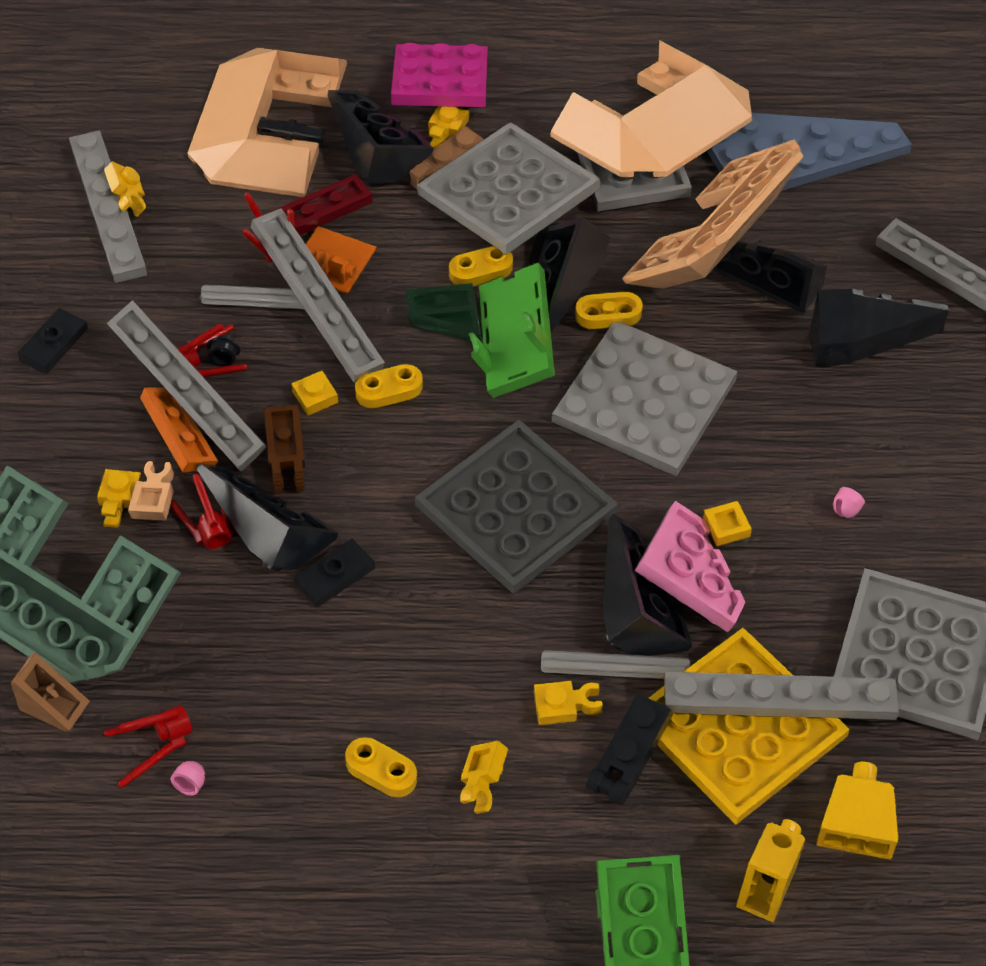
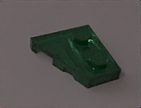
M472 283L406 290L410 325L470 342L469 333L473 332L481 341V331Z

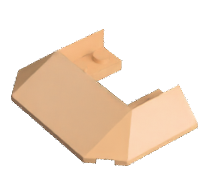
M659 40L658 62L637 74V84L653 92L656 96L623 116L596 100L591 102L573 92L551 130V137L619 177H634V172H653V177H667L752 121L749 90L706 64Z
M255 48L220 64L190 144L188 157L204 171V176L210 184L304 197L319 154V143L295 139L290 141L285 140L286 138L258 134V131L261 130L259 122L262 116L267 117L272 99L332 107L327 96L328 90H339L347 66V60Z
M794 139L730 161L695 199L702 209L716 205L717 208L700 226L659 238L624 275L622 279L625 284L666 289L705 278L778 197L803 158L797 141Z

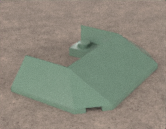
M6 466L0 476V638L28 657L32 653H37L70 684H77L122 671L181 572L168 562L154 556L120 535L82 597L32 565L69 503L43 485Z

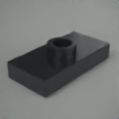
M58 308L18 352L19 360L47 374L88 329L87 321Z
M351 538L295 576L294 582L318 608L374 570L375 561Z

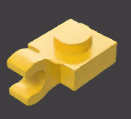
M438 106L428 122L429 136L433 137L430 145L433 149L466 126L469 121V110L452 106Z
M105 469L97 496L99 506H102L101 515L105 516L104 527L119 528L123 509H129L136 481H142L140 472Z
M500 741L471 746L460 780L466 786L460 794V802L466 804L474 802L476 799V806L474 808L476 814L488 812L492 806V794L489 784L498 782L508 752V748Z

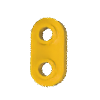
M495 246L457 255L449 263L450 281L458 287L468 288L500 277L505 278L513 270V255L511 252L506 255Z
M630 292L586 295L581 297L576 303L575 319L579 325L587 329L610 328L612 323L621 322L632 326L641 319L643 303L637 295Z
M403 364L364 374L355 383L356 400L363 407L379 408L413 399L422 391V373L413 365Z
M368 737L358 738L348 745L345 752L346 767L354 777L386 795L396 798L407 796L415 789L417 769L409 758ZM369 752L371 755L363 758L359 756V753ZM397 769L404 772L400 776L391 774L392 771Z

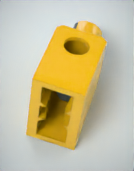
M857 762L854 764L853 776L839 775L837 777L816 846L883 859H892L898 843L894 787L890 783L876 781L877 767L874 764Z
M783 819L778 825L767 823L748 863L736 905L737 908L774 923L797 868L806 840L801 835V827L796 822ZM764 873L775 878L773 884L766 882L762 878V874Z

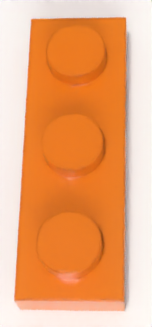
M165 387L144 388L140 399L181 471L198 472L197 467L199 463L216 465L218 460L196 422Z

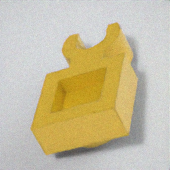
M112 161L104 169L111 192L119 195L118 205L122 211H126L130 206L134 215L138 217L146 209V204L142 199L145 194L140 182V176L133 168L129 166L124 167Z
M572 681L534 685L533 693L539 725L577 721V711H582L587 715H597L602 712V701L591 702L587 699L589 696L599 695L598 683L584 684L579 690H573Z

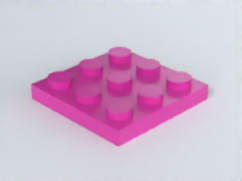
M416 43L396 44L391 105L486 107L488 46L476 44L449 46L444 43L435 45H418Z

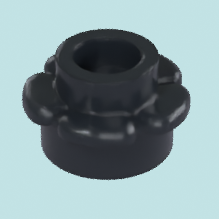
M221 335L212 338L206 345L209 349V360L217 366L232 365L235 362L236 355L240 354V346L229 336Z

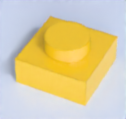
M323 371L291 383L292 393L307 416L338 403V394Z
M738 501L704 510L703 519L711 531L710 534L716 546L750 537L752 529Z

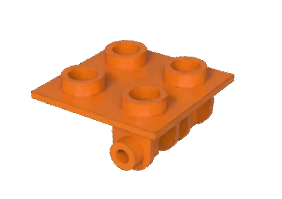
M320 226L316 228L306 243V246L336 291L345 294L349 293L377 249L376 246Z

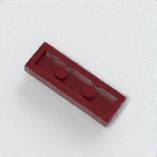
M354 174L275 210L281 208L287 216V211L292 209L294 212L295 230L299 235H302L318 226L327 224L372 204L373 200L372 193L357 174Z

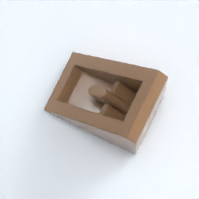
M37 653L30 655L11 682L20 711L65 732L70 731L90 702Z

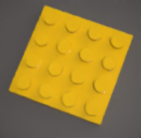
M741 628L684 671L695 673L792 675L744 628ZM664 687L650 696L649 699L665 706ZM673 713L657 746L737 825L847 738L850 729L839 718Z

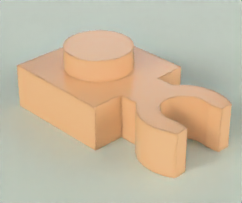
M148 461L144 467L147 481H136L128 512L131 519L166 521L174 493L170 483L173 480L174 471L170 462H166L164 470L160 473H155L153 462Z

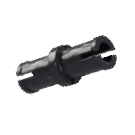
M262 116L259 122L261 130L258 131L260 135L281 137L290 141L295 139L319 143V147H322L324 140L322 134L325 133V128L299 124L295 119H290L287 122Z

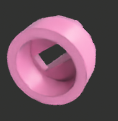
M841 487L834 497L833 508L840 517L851 518L860 512L865 504V500L855 490Z
M195 761L183 762L172 774L171 783L181 793L194 796L204 784L205 771L202 765Z

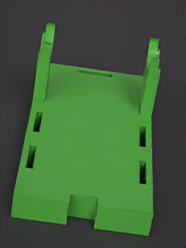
M539 263L514 272L515 277L509 280L500 277L479 286L483 343L473 332L469 333L474 349L470 354L473 360L486 373L487 392L493 398L555 376L545 271Z
M680 855L596 861L598 889L595 890L597 919H601L605 966H690ZM649 862L650 866L627 867L629 863ZM677 927H680L682 952H679ZM608 932H610L611 937V958L609 955Z

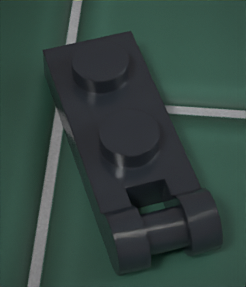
M637 693L597 768L591 772L586 788L597 794L603 792L610 796L611 801L622 806L628 799L672 718V710ZM613 770L623 774L617 782L609 778Z

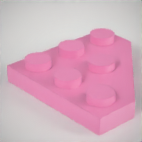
M675 501L667 511L635 571L649 582L654 583L675 597L679 602L705 617L711 623L729 632L735 625L745 600L740 590H734L728 579L731 572L720 549H713L708 538L711 531L706 521Z

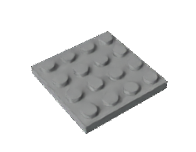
M510 122L417 185L419 196L507 255L599 190L600 178Z
M622 322L612 323L552 413V422L677 477L735 383L738 371Z
M864 568L834 677L896 679L899 710L897 717L978 740L986 713V602Z

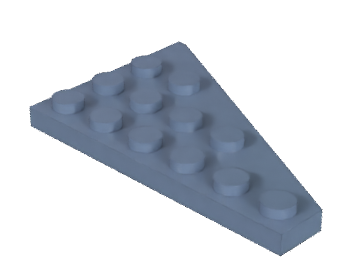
M752 113V121L708 149L707 153L719 172H721L732 160L795 139L799 144L803 158L781 190L783 191L908 154L911 151L912 143L898 123Z

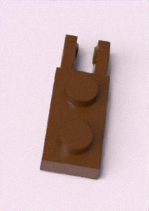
M299 405L264 408L269 469L273 474L274 493H283L284 483L281 470L295 469L294 485L297 488V492L305 491L303 477L305 460Z

